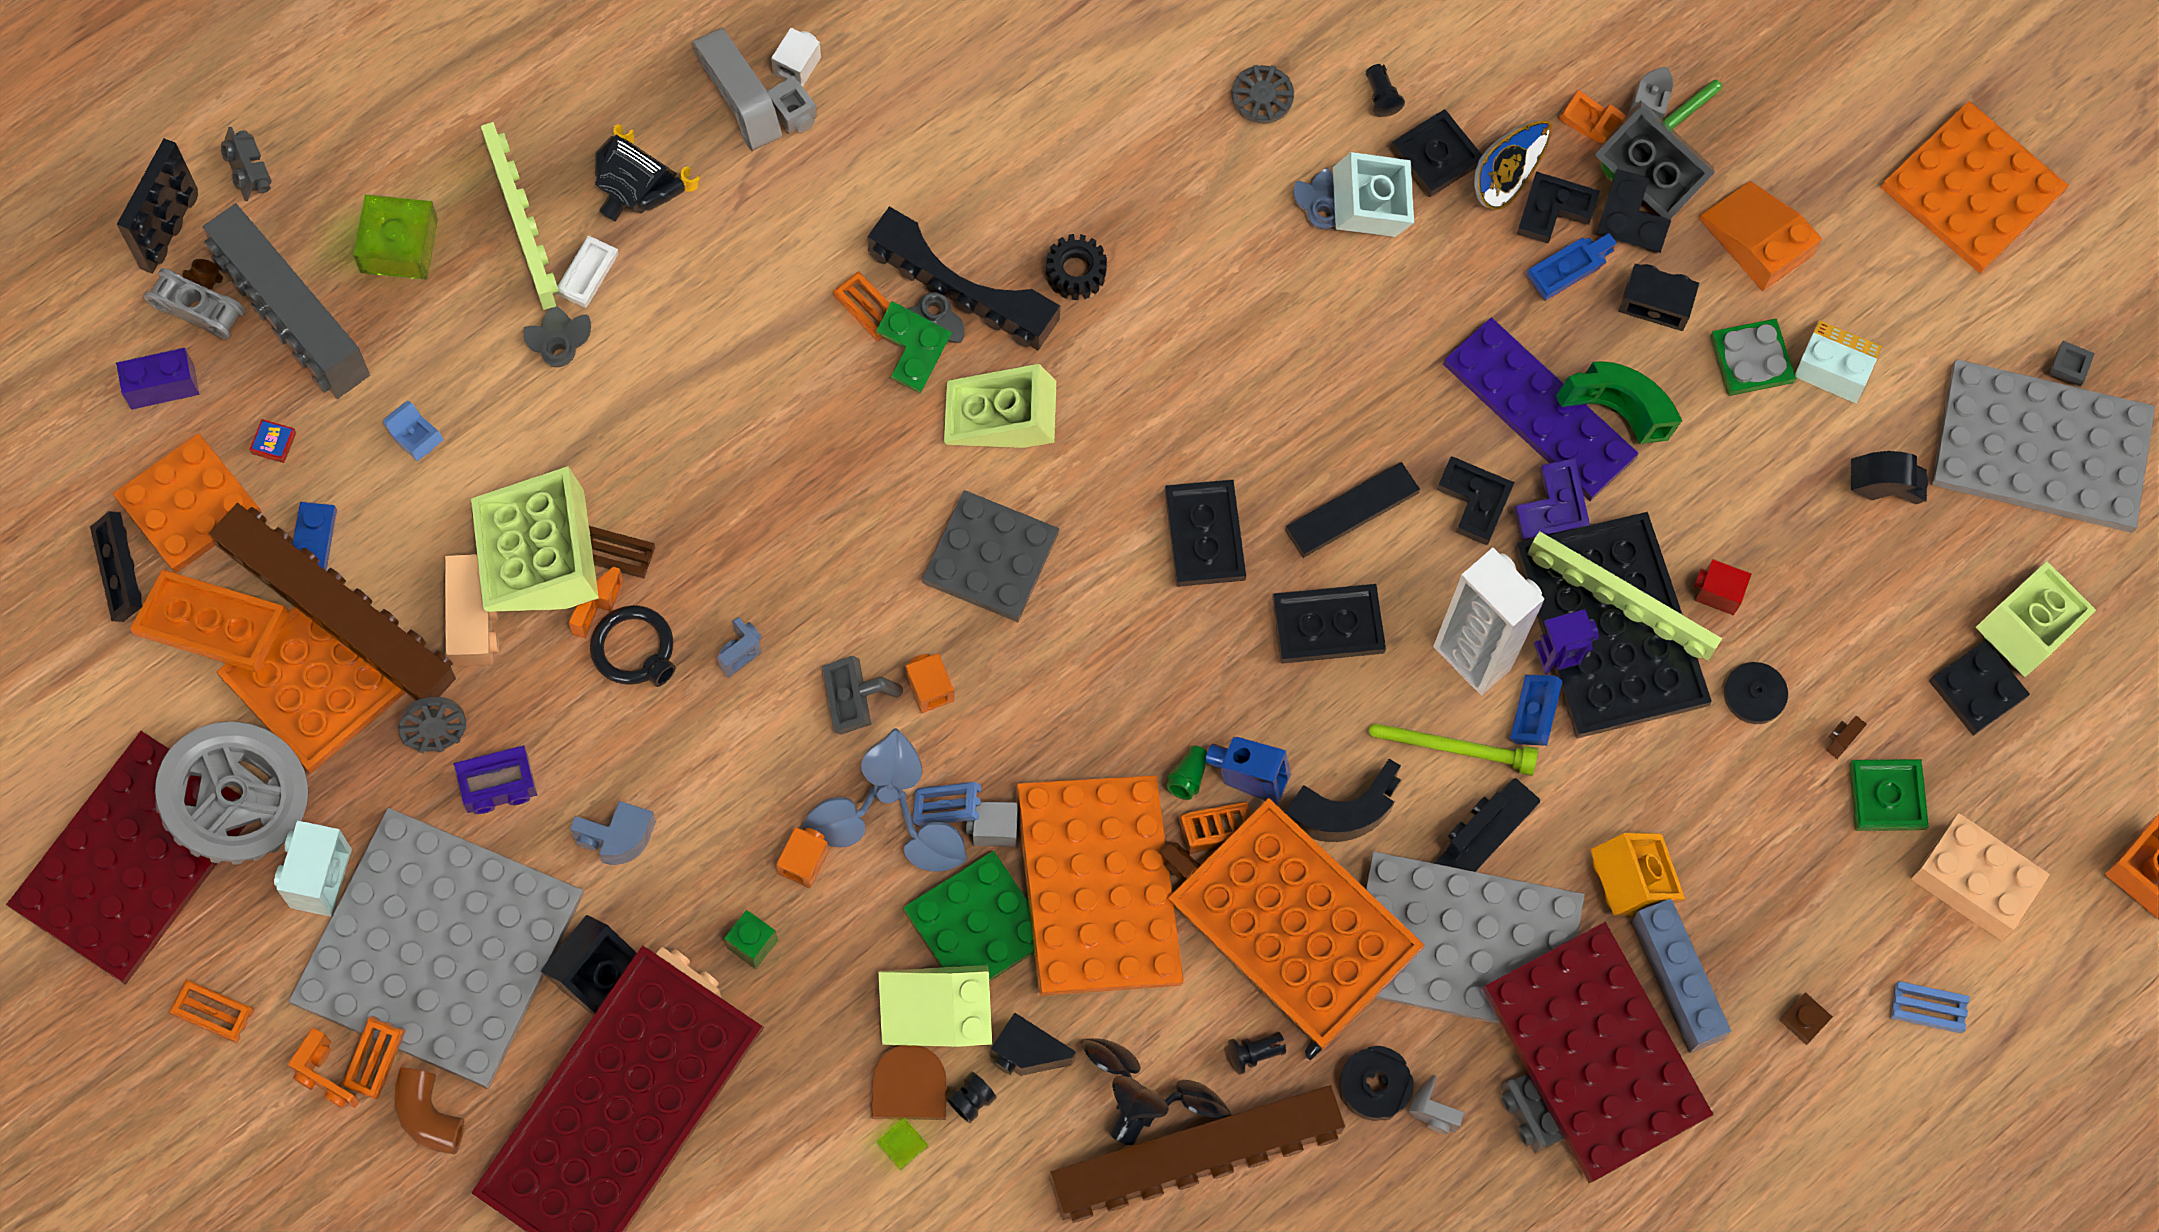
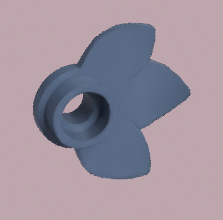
M1325 168L1315 176L1311 184L1296 181L1293 191L1296 203L1307 211L1310 223L1319 229L1333 228L1336 222L1334 184L1331 171ZM1324 211L1329 217H1322L1318 212Z

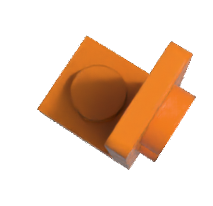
M312 1027L288 1063V1066L296 1073L293 1079L310 1090L316 1085L327 1091L324 1097L340 1108H343L346 1103L356 1108L359 1101L353 1094L313 1071L315 1066L320 1067L326 1061L331 1050L329 1048L331 1041L324 1033Z

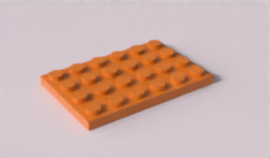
M1157 775L1018 783L1015 789L1039 995L1181 986L1184 981L1174 904L1168 899L1172 895L1170 874L1164 865L1167 859L1160 854L1166 847Z
M1270 798L1168 898L1175 908L1322 1050L1425 948L1424 944Z

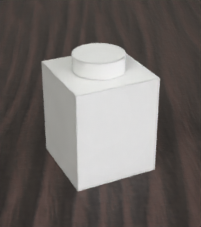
M790 28L771 58L773 75L784 80L794 75L803 87L821 59L820 41L809 32H799Z

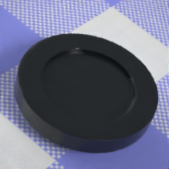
M1749 662L1740 665L1730 674L1725 683L1724 698L1729 710L1740 720L1750 724H1765L1777 718L1785 708L1788 700V688L1784 678L1776 669L1764 663Z

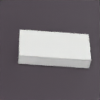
M588 235L558 284L559 292L556 295L583 308H587L618 257V249Z

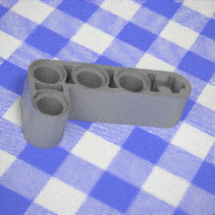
M721 27L693 40L692 46L699 62L736 115L741 134L748 148L753 151L781 138L782 132L777 114L768 92L726 31Z

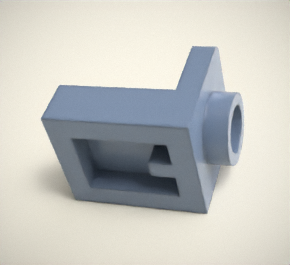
M739 617L732 622L734 631L740 640L734 639L728 642L720 650V655L717 656L719 667L728 678L761 654L759 640L762 637L752 623L744 624Z

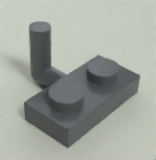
M855 656L822 666L833 728L837 734L842 735L872 725L866 696L881 691L897 698L903 693V687L900 684L884 677H877L864 682L860 660Z

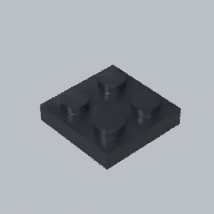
M1446 109L1394 140L1391 145V149L1399 159L1411 161V174L1429 197L1476 169L1479 159L1482 157V154Z
M1986 640L1933 676L1929 681L1973 736L2030 695Z

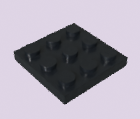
M163 138L117 222V226L139 268L153 274L157 265L162 264L168 252L167 246L172 237L180 232L183 225V217L188 207H193L198 197V188L176 142Z

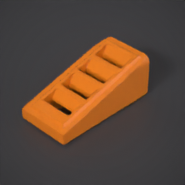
M1242 802L1180 815L1179 824L1188 853L1193 854L1221 846L1238 829L1234 814L1240 813L1243 823L1251 816L1248 803ZM1227 817L1231 832H1224L1220 818ZM1208 821H1214L1218 835L1211 836ZM1194 825H1201L1203 838H1198Z

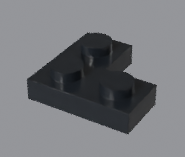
M1617 168L1596 233L1603 236L1610 233L1613 239L1661 253L1671 219L1639 210L1649 182L1648 177Z
M1536 171L1517 234L1549 244L1557 216L1589 225L1600 190Z
M1451 456L1437 490L1468 503L1456 533L1488 545L1515 482Z

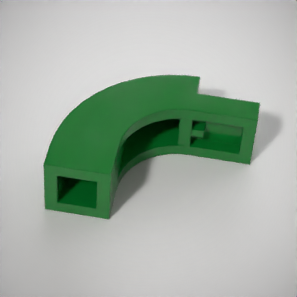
M1592 362L1585 374L1575 373L1569 376L1556 395L1561 407L1594 403L1616 410L1629 422L1639 444L1668 441L1682 422L1675 405L1663 389L1644 374L1618 363Z

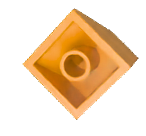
M1623 833L1590 849L1594 859L1593 866L1595 872L1601 879L1606 893L1605 900L1608 907L1612 910L1613 916H1633L1642 909L1672 899L1674 904L1686 900L1662 833Z

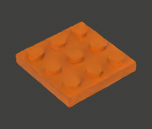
M199 433L112 493L174 573H178L216 546L209 532L237 502L247 510L253 507L262 513L257 504Z

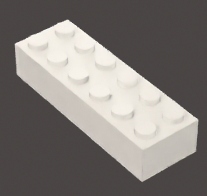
M1492 547L1461 575L1433 647L1482 696L1512 669L1545 598L1542 596V592L1536 583L1530 579L1525 580L1516 571L1514 562L1507 555L1499 554Z

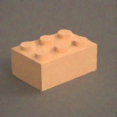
M1958 813L1946 825L1911 880L2002 941L2014 931L2050 874Z

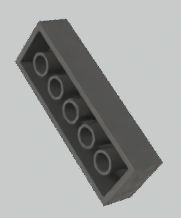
M237 203L202 226L208 238L204 243L212 253L211 258L223 273L226 271L233 278L231 282L243 297L247 295L253 302L251 305L263 321L268 319L273 326L271 329L283 345L289 344L293 350L292 355L303 369L306 367L310 369L313 373V380L324 393L329 390L336 399H339L370 376L359 347Z

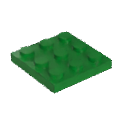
M992 851L903 907L905 914L941 968L988 965L990 982L1035 953L1029 902L995 851Z

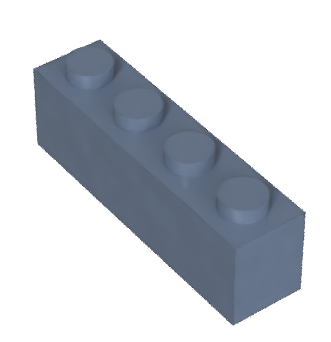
M1672 899L1638 911L1631 921L1632 926L1689 1053L1722 1041L1731 1032V1029Z

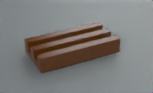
M589 526L593 550L641 562L639 567L593 554L594 565L607 569L616 567L621 570V573L645 579L655 550L654 543ZM595 538V539H598V540L606 541V542L613 543V544H617V545H620V546H624V547L632 548V549H635V550L643 551V552H645V554L638 553V552H634V551L627 550V549H623V548H619V547L612 546V545H608V544H605V543L597 542V541H594L593 539Z

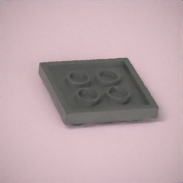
M964 490L922 578V583L1019 622L1059 534V528Z

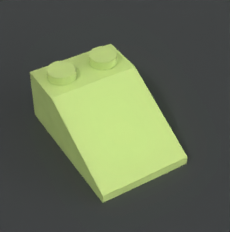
M1040 364L948 380L944 443L947 445L1014 448L1054 443L1057 381Z
M2046 561L1982 620L1976 628L2014 668L2026 677L2072 635L2096 609Z
M988 965L878 971L882 1045L952 1047L992 1045Z

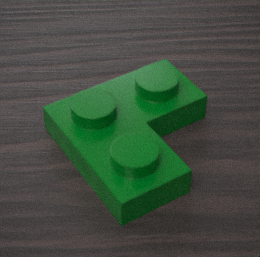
M891 301L875 332L905 348L891 375V379L921 394L952 332Z

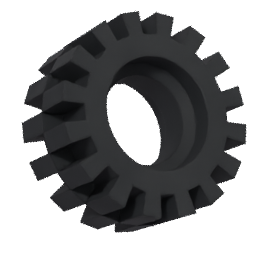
M1074 234L1068 235V241H1065L1062 237L1058 239V246L1053 243L1050 247V253L1047 254L1046 261L1047 281L1049 285L1053 284L1052 290L1055 293L1061 290V297L1066 299L1068 294H1073V300H1078L1080 294H1083L1084 299L1090 298L1091 291L1096 294L1099 291V285L1103 286L1107 270L1106 254L1103 255V247L1101 245L1096 247V240L1093 238L1086 242V235L1080 234V240H1075ZM1081 258L1088 263L1089 271L1083 276L1075 277L1068 275L1063 265L1068 259Z

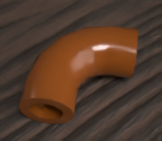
M400 1067L395 1091V1110L402 1128L416 1143L438 1152L455 1155L461 1145L464 1119L442 1114L434 1108L431 1097L436 1078L435 1074Z

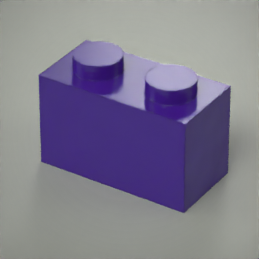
M186 348L116 362L121 393L131 410L200 395L194 363Z

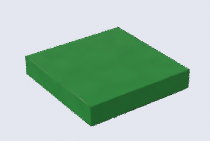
M1922 759L1852 760L1849 763L1856 831L1926 830L1929 827Z

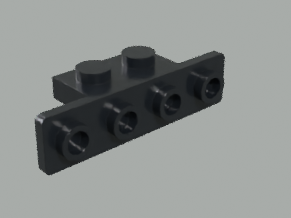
M1514 778L1500 793L1497 792L1490 800L1484 796L1471 810L1474 817L1468 824L1465 825L1461 821L1447 836L1451 842L1446 851L1434 864L1476 872L1539 805L1540 798L1517 778Z

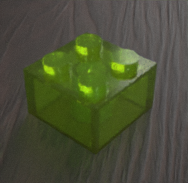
M365 194L353 255L360 273L427 280L438 223L433 202Z

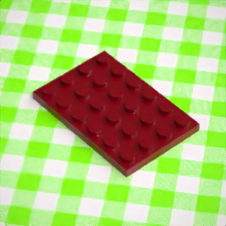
M140 731L6 904L10 909L124 985L128 983L217 865V863L211 862L209 858L201 855L198 858L192 855L185 846H179L174 841L172 834L163 827L162 819L156 809L155 785L161 763L170 749L143 731ZM191 775L188 779L184 803L187 806L196 807L201 783L200 776ZM227 786L221 790L222 797L227 801L234 802L242 797ZM245 826L226 831L228 836H239Z
M1606 922L1481 988L1588 1183L1596 1181L1714 1115Z

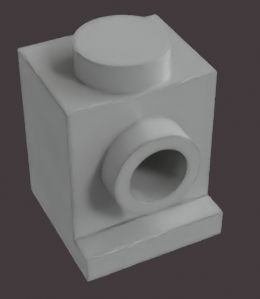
M794 75L767 91L775 107L778 120L789 134L795 130L802 133L813 126L814 119L817 117L816 104Z

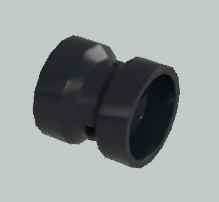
M971 1072L964 1078V1084L961 1088L953 1089L945 1098L959 1116L971 1124L978 1117V1110L983 1106H989L997 1099V1096L976 1073Z

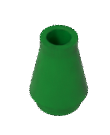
M1191 746L1188 753L1167 776V789L1171 794L1183 800H1190L1193 795L1199 793L1206 766L1207 751L1199 746Z

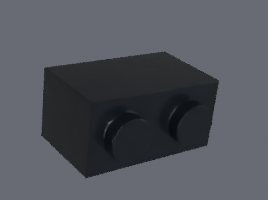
M1635 263L1626 284L1619 312L1684 331L1691 315L1700 282L1693 281L1683 274L1673 275L1660 271L1653 265Z

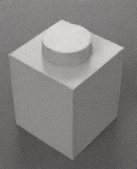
M980 802V806L975 807V811L979 812V820H970L966 824V834H973V846L1016 847L1017 803Z

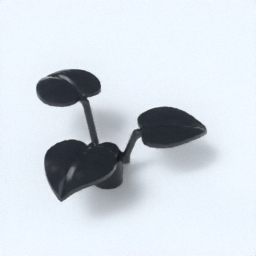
M1082 1039L1081 1044H1083L1084 1052L1097 1067L1112 1074L1122 1075L1116 1076L1112 1082L1114 1096L1118 1104L1116 1108L1119 1111L1108 1131L1115 1140L1126 1145H1133L1143 1127H1150L1155 1118L1165 1116L1169 1111L1168 1106L1176 1100H1181L1188 1110L1203 1116L1214 1118L1232 1116L1226 1104L1213 1090L1196 1081H1178L1175 1086L1177 1091L1164 1100L1155 1091L1142 1086L1138 1081L1132 1079L1130 1073H1139L1141 1066L1137 1058L1125 1047L1105 1039Z

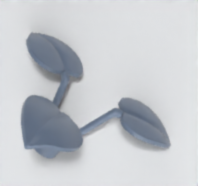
M894 728L884 739L872 746L862 758V773L870 783L874 784V787L869 788V794L862 807L856 810L855 804L849 798H830L814 807L803 822L804 830L805 828H812L825 836L824 840L828 841L829 846L847 847L857 843L863 837L866 825L860 817L865 815L874 797H877L884 803H893L899 800L908 832L913 837L905 843L904 854L913 865L927 871H946L960 866L967 859L964 841L960 833L951 825L944 822H930L924 824L919 829V832L915 830L906 802V792L903 789L912 788L919 782L922 775V764L913 745L897 728Z

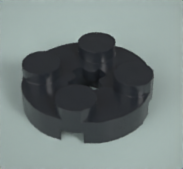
M1372 1046L1358 1053L1356 1052L1346 1061L1340 1074L1339 1085L1342 1101L1353 1113L1364 1119L1372 1121L1390 1120L1405 1108L1413 1092L1414 1081L1406 1061L1396 1051L1383 1046ZM1376 1074L1382 1076V1083L1386 1085L1385 1090L1379 1089L1377 1093L1371 1091L1370 1085L1366 1083L1367 1077L1373 1079Z

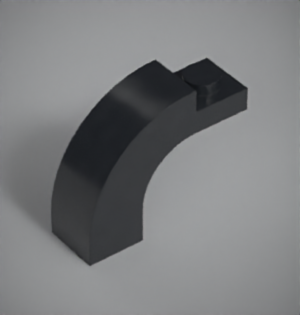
M1389 758L1366 793L1351 801H1332L1303 785L1285 813L1314 840L1342 842L1361 837L1379 826L1391 812L1395 801L1390 798L1401 782V779L1397 777L1401 765Z

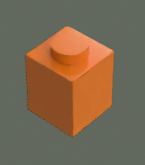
M939 653L932 656L929 654L919 655L913 658L910 664L906 665V677L921 713L954 702V689Z
M795 827L776 864L778 874L807 888H811L829 852L828 841L824 840L825 836L812 828H805L803 831Z

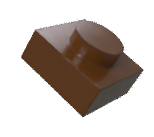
M1855 716L1848 725L1841 721L1829 735L1833 743L1826 751L1838 759L1867 724L1858 716Z
M1169 843L1160 853L1167 859L1164 865L1178 878L1182 875L1185 878H1189L1201 866L1178 843Z
M1805 992L1779 1021L1807 1045L1833 1016Z

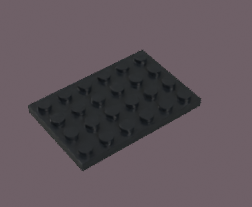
M1648 512L1547 535L1682 614ZM1534 539L1516 543L1515 550L1525 580L1530 579L1536 583L1542 592V596L1545 598L1537 614L1542 634L1547 633L1544 624L1545 620L1584 609L1589 620L1593 619L1598 629L1599 638L1592 642V651L1586 653L1581 664L1557 670V667H1554L1556 676L1563 681L1561 692L1576 739L1710 706L1712 700L1698 658L1687 653L1684 646L1674 640H1665L1659 637L1652 627L1643 622L1632 621L1624 615L1623 610L1613 604H1604L1598 601L1593 596V593L1584 587L1569 584L1562 574L1552 568L1546 569L1536 564L1532 557L1528 555Z

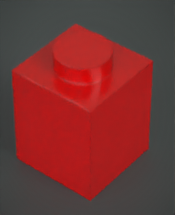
M1712 559L1707 569L1700 568L1693 585L1694 588L1699 589L1695 601L1735 615L1743 601L1752 574Z

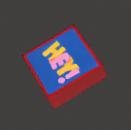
M261 419L249 450L253 455L285 463L296 431L292 427Z

